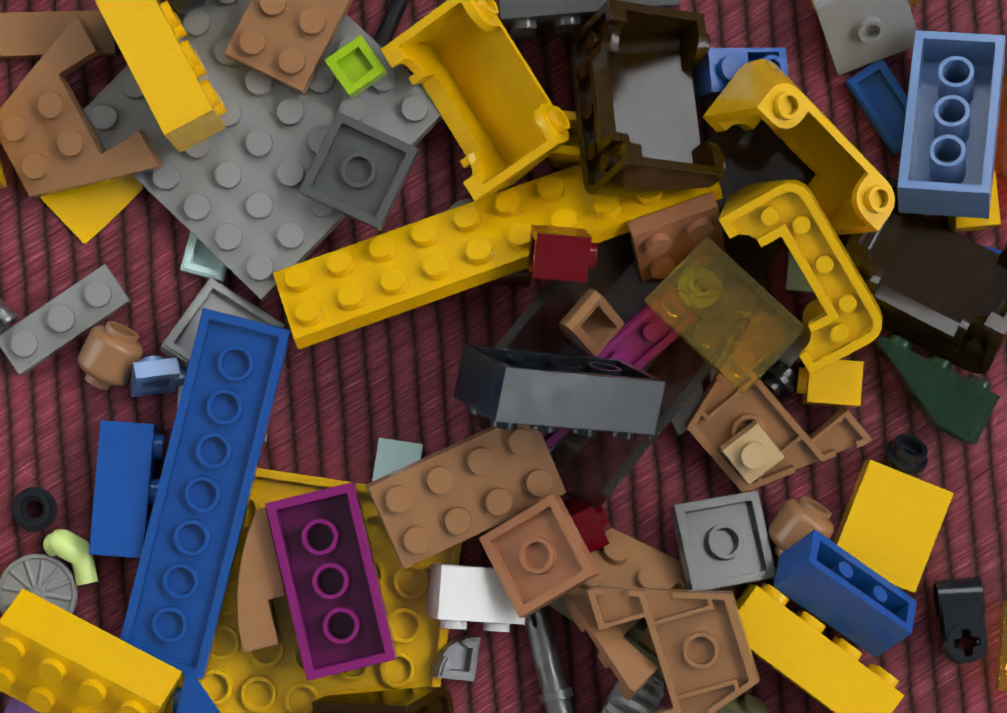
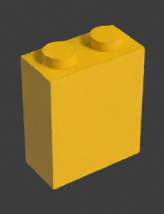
M866 460L861 468L833 543L900 590L915 593L954 493L873 460Z

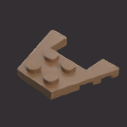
M78 16L68 24L0 108V142L29 197L39 198L86 187L97 182L117 180L145 171H156L164 167L146 132L137 131L107 151L103 149L66 79L67 75L103 53L85 19Z
M759 308L754 313L685 422L688 431L742 493L796 473V469L819 460L821 462L836 457V454L854 446L859 448L872 441L870 435L845 406L812 434L808 435L753 370L789 341L762 308ZM756 419L785 458L749 485L723 453L720 446Z
M610 528L605 532L610 544L590 553L601 574L560 597V600L581 632L589 634L599 649L598 658L606 669H612L620 681L619 690L629 701L658 670V667L625 639L645 618H639L599 630L587 593L588 588L606 586L687 590L680 560ZM730 587L714 591H733L734 594L736 589Z
M606 586L588 588L587 593L599 630L643 617L646 619L673 705L649 713H715L759 682L760 677L733 591Z

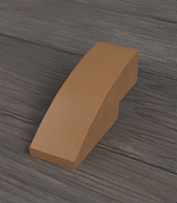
M588 289L561 320L559 327L566 337L586 354L591 353L594 357H597L625 323L596 290Z
M266 508L256 510L247 534L240 563L237 600L238 625L243 653L282 643L272 599L287 596Z

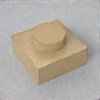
M756 419L720 446L723 453L749 485L785 458Z

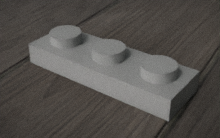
M104 264L0 334V347L17 373L23 376L132 301L109 267Z

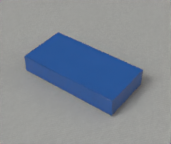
M881 59L846 80L844 85L892 157L902 150L908 96L885 61Z

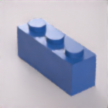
M100 421L89 554L130 558L141 557L160 479H155L157 461H163L165 456L166 436L159 434L160 426L145 423Z
M815 529L780 554L773 587L874 657H878L912 634L917 601Z

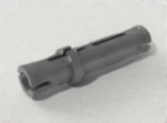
M547 605L526 617L524 625L542 693L538 695L539 704L545 705L546 713H573L570 697L574 695L572 687L567 688Z

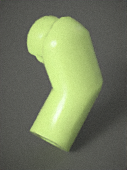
M57 529L44 538L43 547L49 556L57 555L72 563L76 586L98 582L93 555L89 554L90 544L87 540L65 529Z

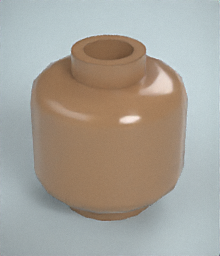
M108 321L106 325L93 327L77 358L80 368L87 373L84 379L89 384L102 390H109L111 385H127L130 381L133 362H139L143 355V348L138 342L139 335L129 327L113 321Z
M804 495L799 500L789 499L785 501L767 530L769 538L775 544L773 552L779 557L781 553L814 529L830 539L834 533V525L829 519L832 515L831 512L816 500Z

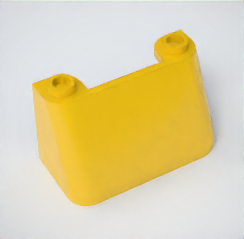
M447 0L380 50L392 68L404 64L414 73L408 78L411 84H422L466 155V157L460 160L464 168H472V176L463 183L474 201L506 190L567 142L569 139L567 130L570 129V122L559 107L553 106L497 16L499 10L494 0Z
M759 59L745 63L703 115L705 121L716 132L726 131L733 125H739L744 131L754 130L762 119L815 173L807 187L812 191L837 235L877 232L890 216L894 208L895 196L888 181L772 61Z
M789 179L760 182L747 185L727 197L718 220L729 239L738 234L749 235L757 239L762 248L782 237L817 296L806 305L802 317L804 329L811 336L807 346L800 351L799 357L810 375L868 345L878 337L882 329L883 319L880 307L812 191L806 184L798 180Z

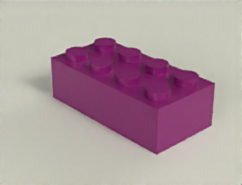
M351 482L265 503L307 681L396 660L398 655L357 484Z

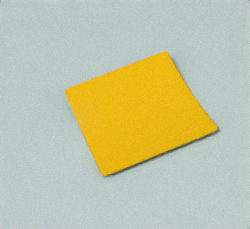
M128 175L125 178L97 182L86 187L40 198L85 244L143 189V185L133 175Z

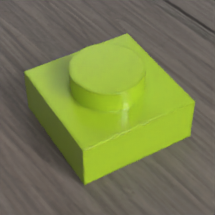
M359 35L324 60L351 99L388 74L362 35Z

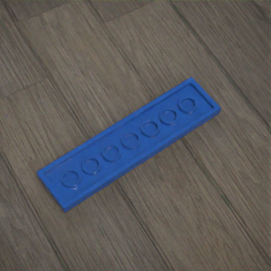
M203 308L120 637L121 640L182 671L183 675L185 673L194 674L198 679H203L206 675L292 334L289 329L208 308Z

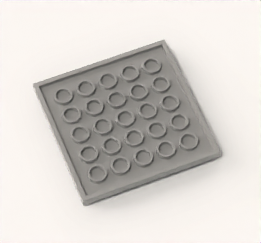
M205 0L204 6L185 14H177L187 32V36L181 38V41L183 42L188 39L207 71V74L200 78L202 81L209 79L223 101L227 113L221 115L226 129L179 153L164 136L128 65L83 111L101 145L106 150H109L137 131L146 132L164 167L156 171H145L132 175L264 302L277 289L273 272L303 262L347 217L301 195L299 192L337 112L339 111L414 147L442 119V116L421 84L412 85L408 79L411 74L401 65L392 68L380 50L382 47L347 14L307 92L303 95L225 56L224 51L251 0ZM359 35H362L388 74L351 99L324 60Z

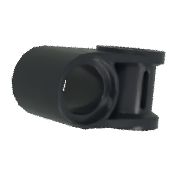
M974 576L934 581V603L939 620L944 653L949 659L959 663L978 661L987 649L984 619L985 602L980 577ZM962 630H964L966 637L974 638L975 641L974 646L967 648L966 656H964L963 649L954 647V640L961 638Z

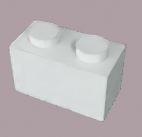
M441 563L430 564L427 617L440 620V628L467 629V621L483 622V630L510 632V624L525 625V618H519L494 567Z

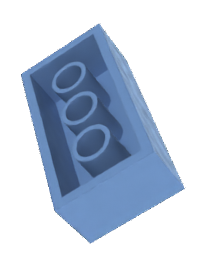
M915 30L897 185L899 213L989 219L1005 66V35Z

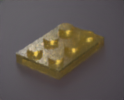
M708 236L644 300L645 304L743 396L806 331V326Z

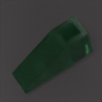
M889 333L887 338L881 335L872 342V346L927 423L967 445L977 444L1000 398L999 395L990 391L992 384L968 373L966 379L950 371L953 366L952 363L937 355L929 353L927 358H924L910 351L913 344L898 335Z

